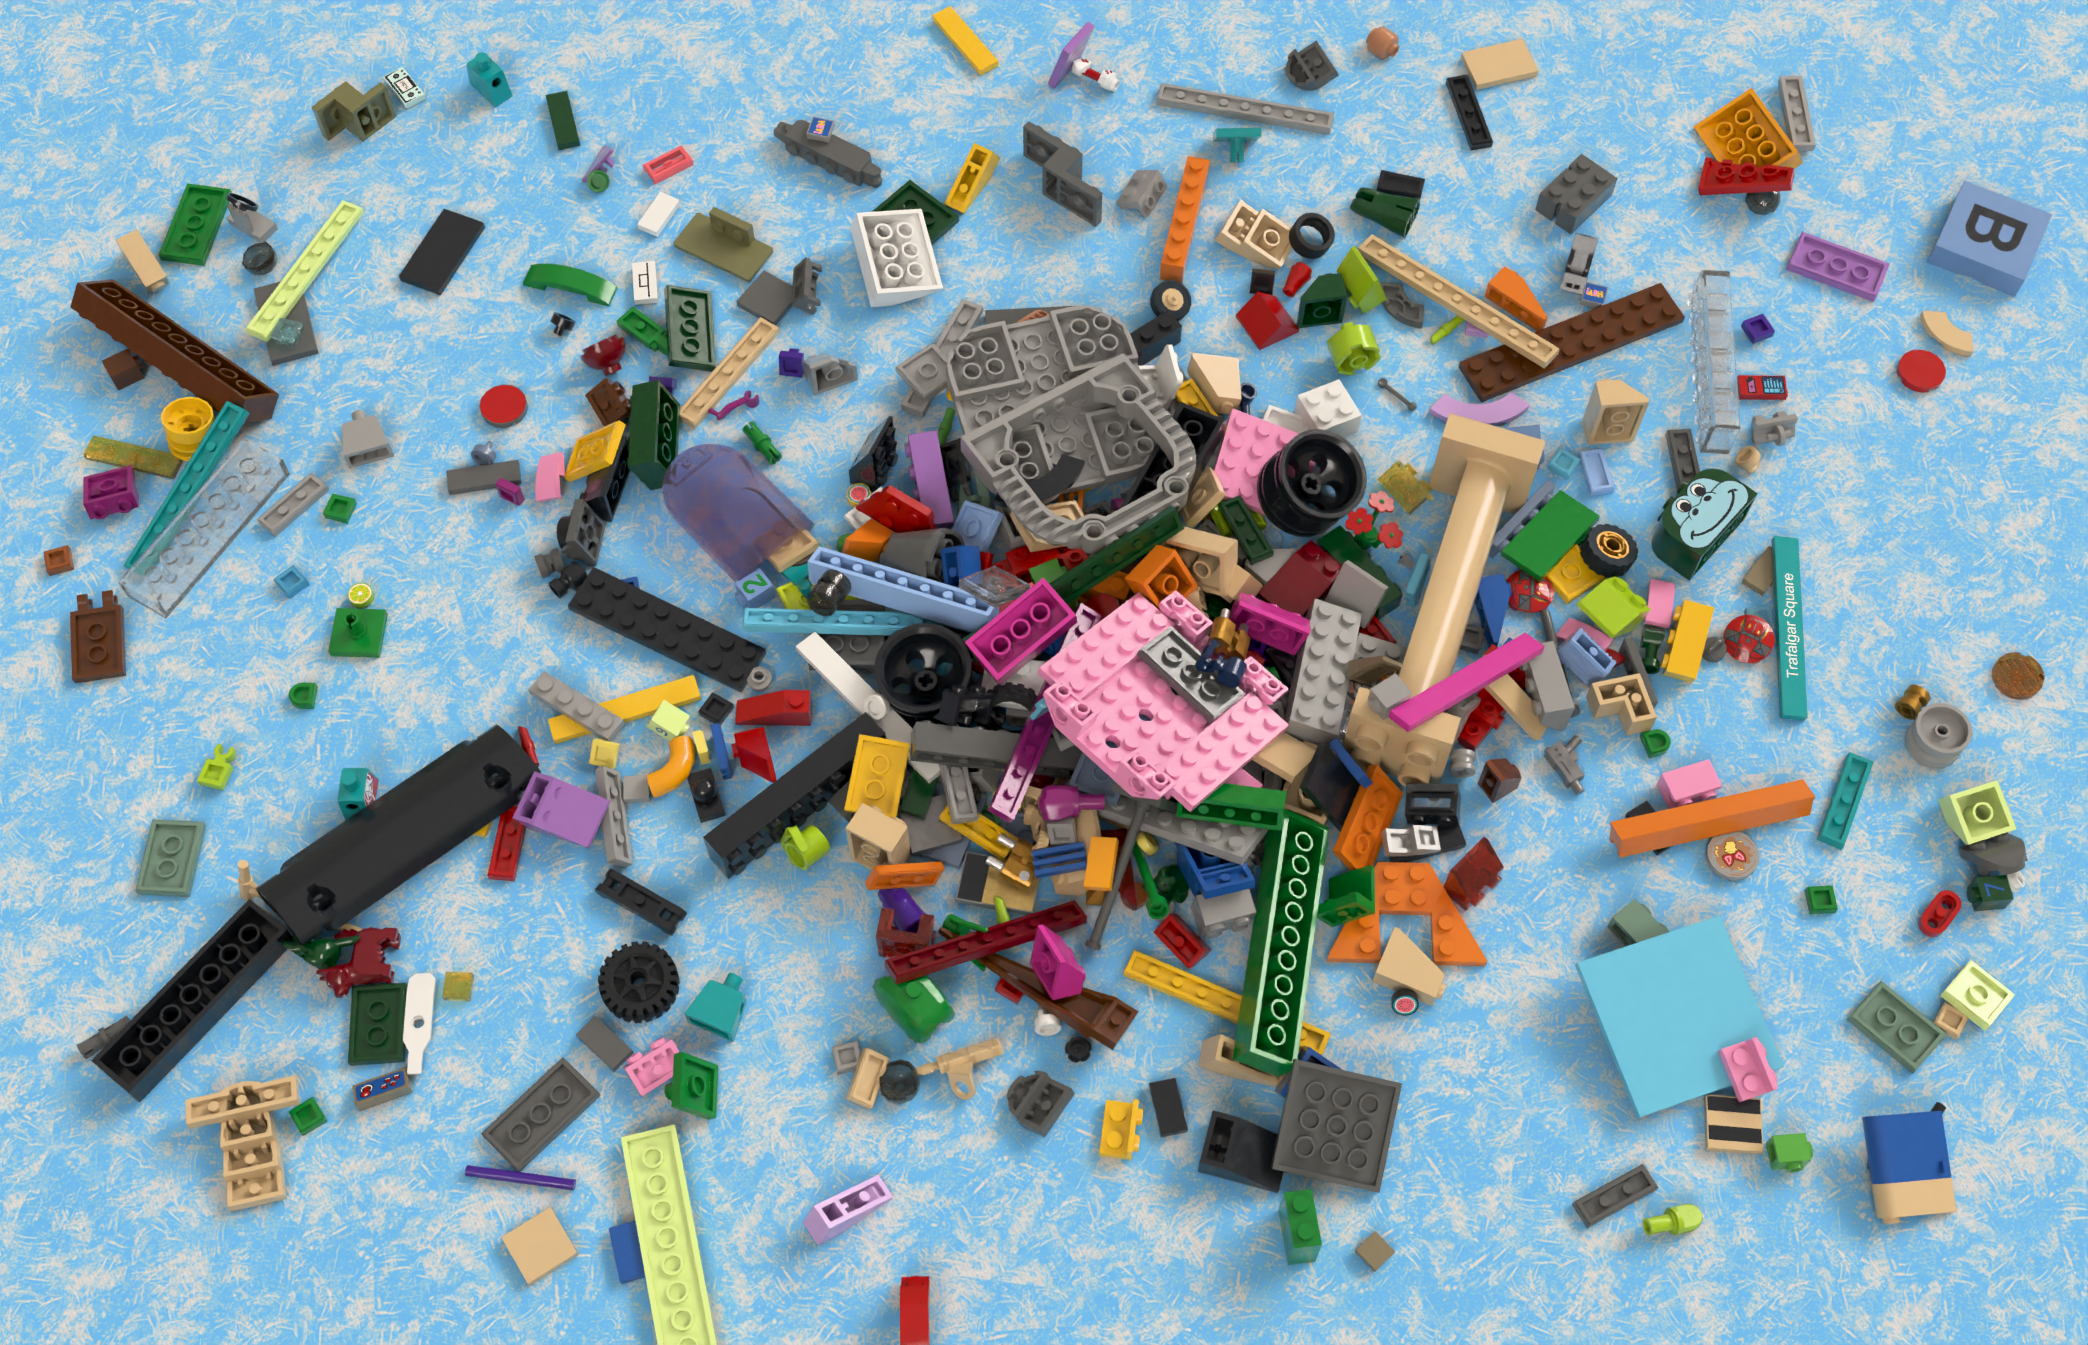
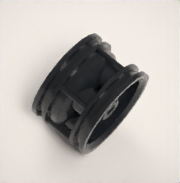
M1322 429L1304 431L1290 440L1262 467L1257 481L1259 503L1267 518L1280 530L1298 537L1319 535L1332 527L1339 519L1353 511L1363 499L1367 485L1365 465L1358 451L1342 436ZM1310 461L1320 466V474L1315 475L1309 471ZM1288 464L1295 470L1294 478L1287 474ZM1322 486H1331L1335 491V497L1324 495ZM1307 504H1314L1318 509L1312 508Z
M913 624L896 631L883 643L875 660V678L880 694L889 701L890 707L912 729L916 722L925 720L946 725V723L933 718L940 711L942 700L940 696L942 692L952 689L953 685L964 686L970 689L971 685H975L971 657L967 646L956 633L937 624ZM914 659H920L924 661L925 665L922 671L913 672L908 668L909 662ZM940 664H952L953 668L948 674L941 676L936 672ZM900 683H906L911 687V691L906 694H900L894 691V688ZM962 700L960 707L969 706L970 701L968 704H964V700ZM920 702L929 703L927 705H916Z

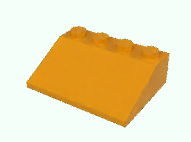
M1752 88L1693 126L1717 162H1722L1725 159L1732 160L1733 164L1744 165L1745 162L1754 163L1757 167L1775 165L1794 169L1803 164L1795 146Z

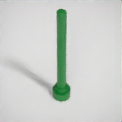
M1135 842L1132 852L1148 895L1146 909L1151 918L1161 919L1168 914L1169 906L1166 899L1158 894L1144 852Z

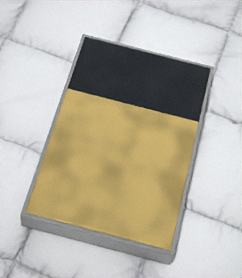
M966 852L956 895V903L995 909L994 895L1004 899L1007 912L1029 915L1034 912L1041 878L1034 876L1028 890L1025 891L1000 878V871L985 864L988 855ZM991 856V857H993V858H995V859H997V860H999V861H1001V862H1003V863H1006V861L1008 860V859H1005L1004 861H1002V860H1000V859L997 858V857Z

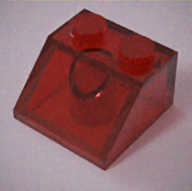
M1485 836L1449 871L1444 884V889L1449 897L1465 911L1472 905L1477 907L1486 896L1483 893L1488 888L1491 890L1495 889L1503 879L1500 875L1504 866Z

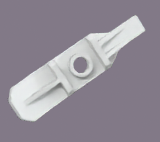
M417 973L409 978L403 1032V1042L409 1051L407 1075H421L424 1050L431 1041L436 978L431 973ZM423 1020L424 1024L420 1028H415V1022Z

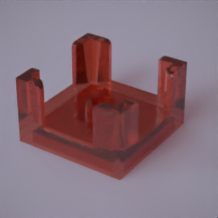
M881 908L876 933L880 957L893 958L935 944L936 931L933 930L934 915L921 914L918 932L913 933L900 931L896 927H892L894 910Z

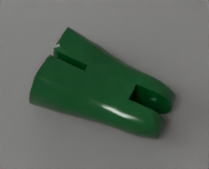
M1359 188L1355 195L1356 198L1353 199L1350 205V209L1354 213L1370 219L1389 231L1406 238L1418 214L1420 199L1387 194L1370 188Z

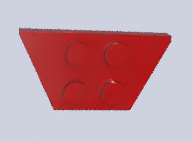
M891 485L883 488L881 492L872 494L867 500H860L855 508L896 533L937 529L934 524L932 509Z

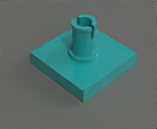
M1261 127L1216 128L1213 132V142H1230V162H1237V154L1238 162H1244V142L1257 141L1261 138Z

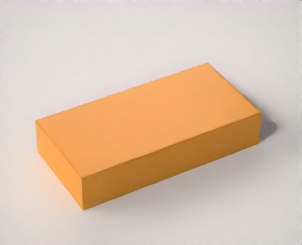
M1091 836L1083 885L1086 890L1112 891L1119 844L1117 838Z

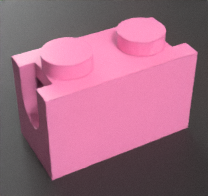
M1709 759L1662 773L1657 782L1659 791L1668 809L1715 799L1717 797L1716 790L1722 787Z

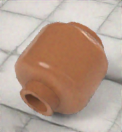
M1384 26L1378 29L1374 28L1366 39L1367 49L1381 60H1385L1390 56L1394 57L1399 50V37Z

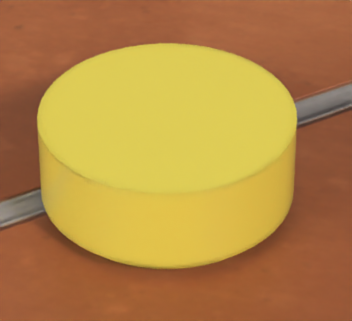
M1144 831L1138 833L1136 842L1146 854L1152 856L1159 850L1157 841L1150 833Z

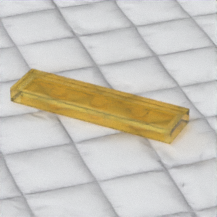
M94 435L83 454L87 460L117 467L132 465L135 471L169 479H175L184 461L174 457L172 453Z

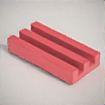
M681 145L643 164V169L648 173L649 178H652L653 183L657 184L694 164L692 158Z

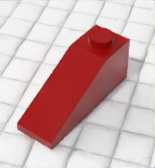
M781 690L737 700L735 724L811 726L813 704L810 690Z
M764 727L735 733L736 743L731 744L734 759L740 758L741 767L772 783L775 782L777 779Z

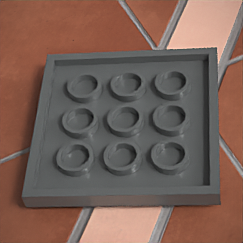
M1293 1059L1270 1168L1380 1193L1402 1083Z

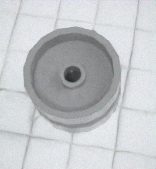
M1934 703L1926 706L1907 729L1905 735L1906 748L1911 757L1918 763L1930 768H1944L1952 765L1969 745L1973 735L1972 726L1967 716L1957 707L1946 703Z

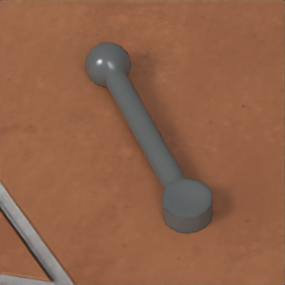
M1385 378L1378 380L1380 388H1385L1407 405L1408 410H1416V403L1409 402L1389 386Z

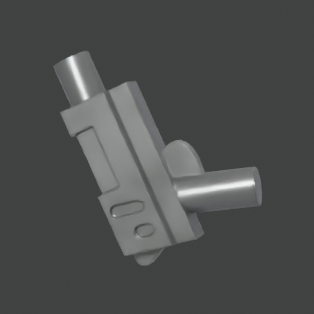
M1575 735L1565 746L1559 741L1552 747H1546L1544 749V757L1553 770H1556L1565 787H1571L1576 795H1580L1585 789L1579 781L1583 780L1585 775L1576 764L1578 755L1574 750L1582 743V740Z

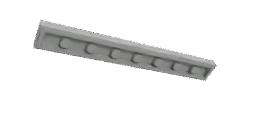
M1161 83L1157 97V105L1327 135H1330L1334 117L1332 112Z

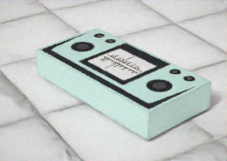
M403 67L383 76L386 84L406 109L426 99L425 94Z

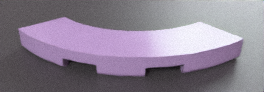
M1512 392L1497 401L1487 404L1464 403L1444 394L1430 408L1429 413L1444 422H1447L1449 413L1486 424L1497 425L1501 423L1506 424L1517 419L1529 409L1530 405Z

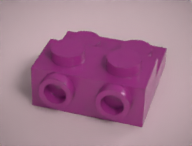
M132 465L83 477V505L90 519H104L110 514L118 512L128 513L132 509L139 507V493L135 486V471Z

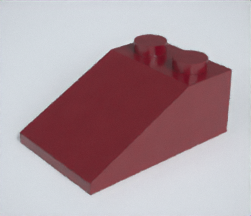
M1310 540L1290 557L1258 592L1257 596L1266 603L1276 604L1279 608L1291 613H1298L1304 618L1315 598L1325 601L1343 565Z

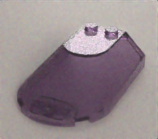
M720 444L694 446L679 454L671 462L663 479V498L667 510L675 521L735 583L754 572L760 564L797 533L804 530L810 531L814 527V523L745 455L731 447Z

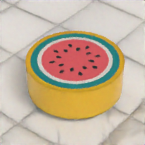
M862 483L853 484L847 490L848 503L853 507H856L860 500H865L871 495L869 487Z

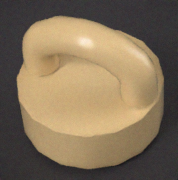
M1747 446L1738 452L1735 461L1741 469L1753 473L1759 466L1761 454L1754 446Z

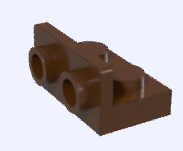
M604 378L585 395L603 426L616 421L623 422L631 416L630 399L626 398L624 394L626 392L625 388L618 381L613 382L608 378Z

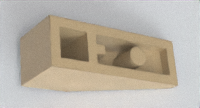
M1219 1034L1203 1040L1198 1066L1220 1075L1277 1087L1284 1075L1277 1077L1232 1060L1235 1046L1234 1039Z

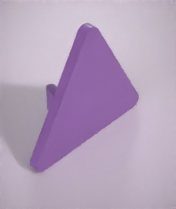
M607 145L601 148L582 179L584 183L587 181L588 174L593 170H603L607 173L608 169L603 166L604 162L610 168L613 167L614 160L609 157L614 152L612 148Z

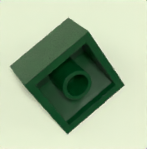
M1328 273L1318 276L1301 296L1296 323L1298 328L1343 322L1347 292L1342 273Z

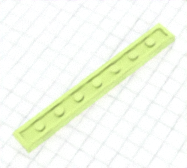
M344 200L341 201L245 328L247 334L266 342L269 341L364 214L363 208Z

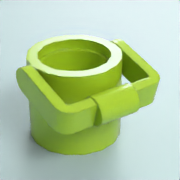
M796 825L788 827L780 841L791 864L804 871L830 852V845L826 837L818 828L812 825L807 826L801 832Z

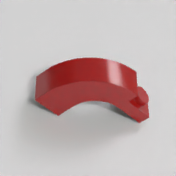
M929 1276L901 1277L900 1345H930Z

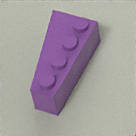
M937 430L908 435V443H905L904 447L906 457H910L911 466H908L910 479L915 481L916 486L913 489L914 499L933 510L934 524L937 529H952L954 520Z

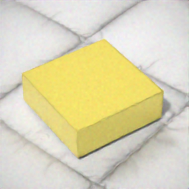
M703 731L692 732L701 765L710 763L711 759Z
M599 738L593 739L589 764L615 769L620 744Z

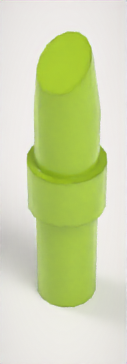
M1456 315L1448 323L1443 324L1431 336V345L1437 343L1445 336L1447 337L1457 326L1464 322V319Z
M994 895L997 923L1010 921L1004 899Z

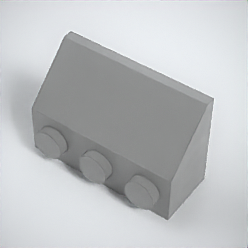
M1554 641L1541 643L1545 646L1543 653L1519 668L1525 673L1526 691L1532 695V710L1534 715H1538L1540 724L1563 731L1566 729L1575 707Z

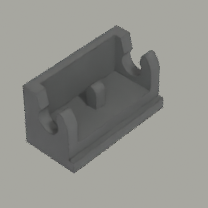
M805 257L793 268L792 306L814 315L817 312L815 305L821 306V301L816 298L818 274L812 270L822 272V266Z

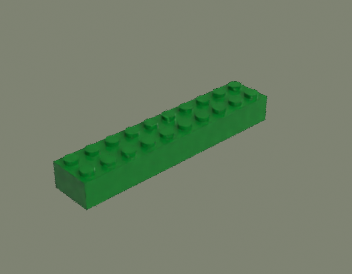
M1286 809L1282 831L1269 829L1266 834L1255 907L1256 914L1253 920L1232 1059L1277 1077L1291 1072L1293 1059H1298L1329 827Z

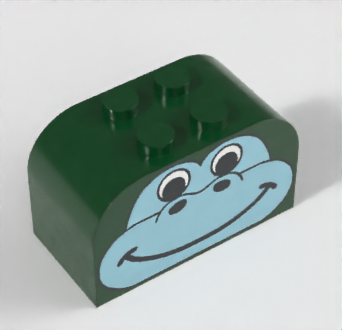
M1705 469L1697 473L1689 483L1684 481L1677 491L1678 495L1675 498L1671 496L1664 504L1663 509L1665 510L1657 519L1659 523L1652 537V550L1657 558L1689 581L1745 520L1758 494L1729 473L1720 469Z

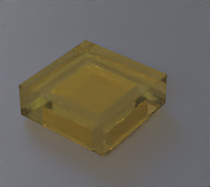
M446 972L442 998L450 1001H471L474 981L473 973Z

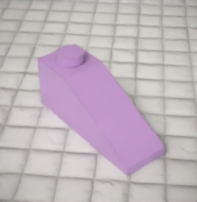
M876 1175L814 1205L803 1224L817 1245H820L840 1235L892 1200L893 1195L879 1175Z

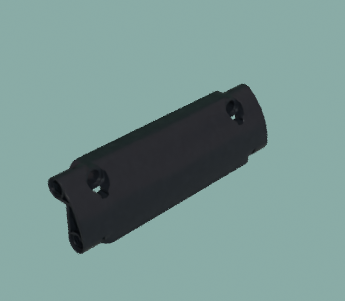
M496 724L478 736L477 740L460 742L285 861L280 868V874H275L256 887V891L267 906L285 922L298 943L304 946L323 932L321 926L327 931L338 929L516 805L521 798V791L524 792L534 771L541 773V771L523 748L503 728ZM495 773L498 774V776H496L492 780H489V777ZM319 894L323 895L321 898L314 902L313 898H315Z

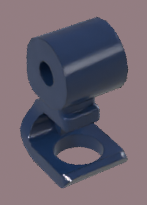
M1212 639L1204 647L1195 664L1196 669L1209 673L1216 670L1218 671L1217 680L1220 683L1231 688L1239 686L1247 670L1245 662L1236 657L1224 660L1222 655L1212 660L1210 656H1212L1218 643L1217 640Z

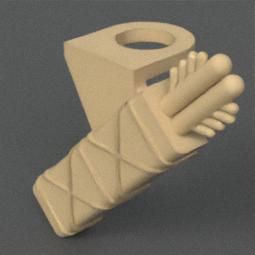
M992 1038L991 1040L935 1057L936 1062L920 1065L914 1069L916 1076L926 1075L930 1072L933 1073L938 1069L941 1074L947 1073L954 1094L963 1100H969L976 1092L972 1077L973 1064L1002 1055V1045L998 1038ZM957 1082L965 1083L969 1093L962 1092L958 1088Z

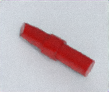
M518 726L521 747L538 767L539 761L535 753L533 740H531L527 728Z

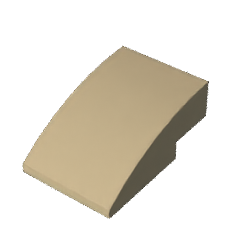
M1242 200L1233 207L1214 240L1242 257L1277 269L1282 267L1292 249L1289 241V231L1291 229L1289 226L1266 210L1262 209L1258 212Z

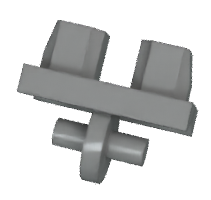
M1784 411L1776 412L1773 418L1765 419L1762 415L1754 416L1751 423L1753 430L1752 442L1758 444L1774 441L1777 446L1784 445L1786 438L1795 437V424L1798 421V417L1796 414L1787 415Z

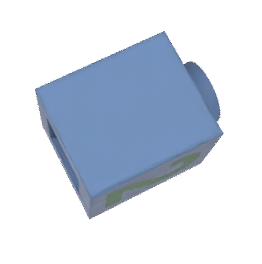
M760 568L735 583L737 591L735 598L742 607L759 608L775 598L774 586Z

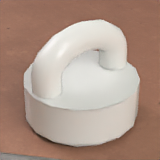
M880 693L867 697L863 705L864 711L873 720H879L887 716L892 710L889 701Z
M1040 1008L1038 1010V1017L1034 1020L1035 1032L1041 1036L1055 1035L1061 1030V1021L1045 1008Z

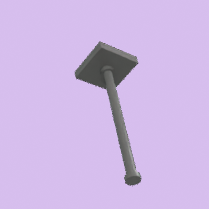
M1116 782L1113 785L1112 791L1136 800L1135 805L1137 808L1115 867L1112 891L1106 892L1090 940H1086L1085 943L1086 946L1096 950H1100L1102 946L1099 943L1146 811L1150 810L1151 806L1174 814L1177 812V803L1165 798L1155 800L1132 797Z

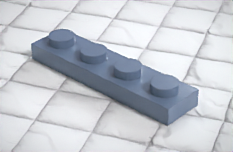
M1547 480L1495 534L1489 557L1493 559L1499 552L1501 553L1510 543V540L1525 527L1527 522H1530L1539 510L1554 497L1553 492L1556 485L1553 482Z

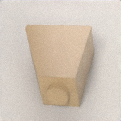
M136 229L116 239L122 255L146 291L150 293L164 289L166 284L169 283L168 278L139 231Z
M1192 353L1187 373L1194 380L1215 413L1229 415L1232 409L1238 410L1241 402L1238 358Z
M1394 927L1375 972L1373 982L1394 991L1410 989L1417 994L1418 1001L1433 1006L1435 998L1441 1000L1447 986L1442 983L1445 974L1399 928Z

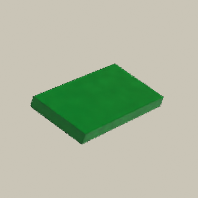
M187 183L159 252L160 260L205 266L226 213L227 205L230 202L226 199L227 193H232L231 189Z
M1559 490L1501 551V556L1541 582L1599 521L1600 516Z

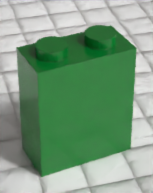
M1312 1189L1284 1192L1278 1212L1287 1264L1315 1262L1321 1249L1322 1241Z

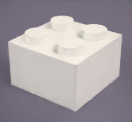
M1340 379L1297 395L1294 412L1301 416L1304 426H1307L1308 430H1328L1342 437L1358 431L1362 414Z

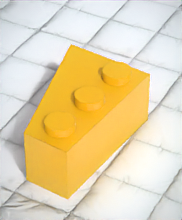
M1684 600L1680 606H1676L1673 614V629H1670L1666 642L1669 644L1668 652L1663 654L1660 667L1664 668V676L1690 683L1696 680L1715 607Z

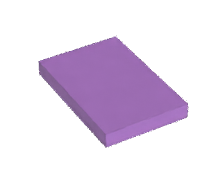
M1087 22L1063 48L1048 81V85L1053 89L1072 70L1073 61L1081 58L1095 27L1092 23Z

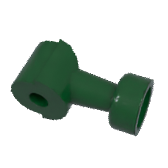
M1649 627L1643 628L1640 648H1645V658H1642V662L1647 674H1656L1660 671V661L1656 659V656L1664 640L1665 630Z

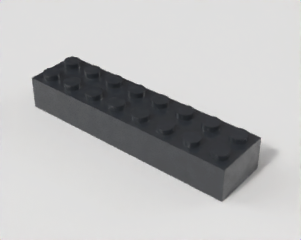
M1181 402L1172 418L1188 434L1196 453V468L1189 485V497L1223 437L1225 419ZM1156 444L1120 508L1156 490L1159 477L1164 472L1172 469L1169 459L1158 444ZM1148 553L1119 571L1129 574Z
M866 712L703 837L709 858L728 879L733 875L742 873L747 864L754 859L761 858L774 843H780L786 828L795 825L798 828L801 827L814 812H820L826 807L828 800L851 778L859 734L886 739L885 732Z
M249 899L91 1061L140 1103L287 950L281 943L285 940L292 942L291 933Z

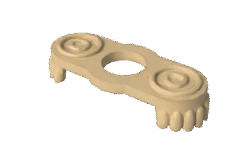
M1032 804L1025 807L1026 810H1024L1025 814H1023V817L1025 818L1023 821L1025 825L1031 826L1033 839L1036 841V845L1032 849H1046L1049 843L1047 822L1042 819L1038 807ZM1041 823V829L1038 834L1039 825Z

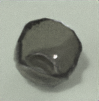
M1780 191L1747 193L1745 197L1749 210L1757 215H1767L1775 212L1781 200Z
M265 241L263 243H256L248 247L243 254L242 265L251 274L264 276L272 272L276 267L278 261L277 253Z
M901 1059L889 1062L886 1065L885 1073L879 1077L881 1094L889 1103L898 1105L914 1099L920 1089V1078L916 1068L909 1061Z

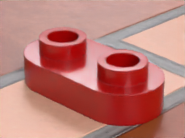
M1949 890L1939 892L1918 920L1921 932L1929 937L1940 936L1962 907L1960 897ZM1942 903L1946 904L1949 909L1943 908ZM1928 922L1933 923L1935 928L1930 927Z

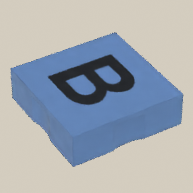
M1964 181L1927 262L1956 274L1971 277L1986 286L2015 297L2026 279L2052 214Z

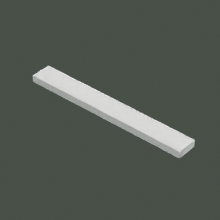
M816 632L796 646V651L860 715L864 714L863 705L865 699L876 692ZM893 709L887 716L874 720L885 732L886 739L911 744V732L913 729ZM909 751L908 763L928 783H931L941 774L939 764L910 761Z

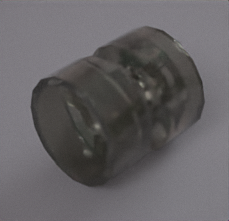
M833 569L827 570L807 594L808 605L819 615L831 616L850 593L852 588L851 582L843 573Z

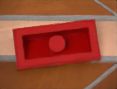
M1170 913L1153 932L1189 970L1212 951L1176 913Z

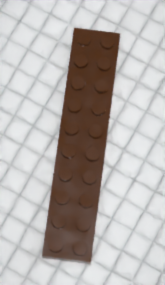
M1659 283L1534 332L1559 348L1558 355L1545 369L1505 344L1463 360L1459 363L1458 367L1482 403L1683 323L1685 316L1662 283Z

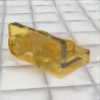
M1398 460L1377 480L1411 515L1427 499L1430 501L1434 499L1430 494L1433 489L1424 479L1419 482L1414 477L1417 472L1409 463L1403 465Z

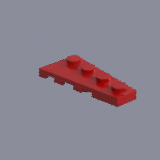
M1705 157L1698 191L1699 195L1792 191L1795 172L1794 168L1775 165L1757 167L1754 163L1750 162L1740 165L1733 164L1732 160L1723 159L1722 162H1716L1713 158Z

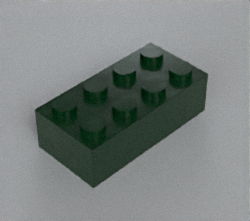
M659 380L633 385L632 396L630 397L631 416L629 417L630 436L628 437L629 456L627 457V466L650 490L677 485L680 404Z

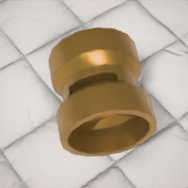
M1914 684L1909 685L1904 692V696L1900 697L1896 702L1895 709L1904 718L1914 720L1922 711V708L1926 707L1929 703L1931 696L1923 687Z

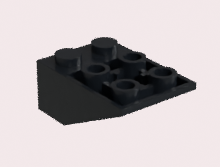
M892 416L887 417L869 433L849 469L850 484L862 483L867 485L871 492H875L880 485L884 486L890 467H894L898 460V454L896 453L897 441H895L896 428H894Z
M1213 1110L1198 1172L1278 1193L1283 1171L1270 1168L1277 1134L1240 1117Z

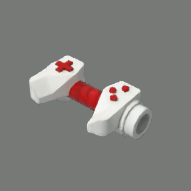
M1085 58L1073 61L1071 67L1073 74L1079 77L1085 75L1100 83V86L1108 91L1115 92L1118 89L1120 80L1116 78V73L1110 70H1103L1102 73H1099L1090 68L1091 61Z

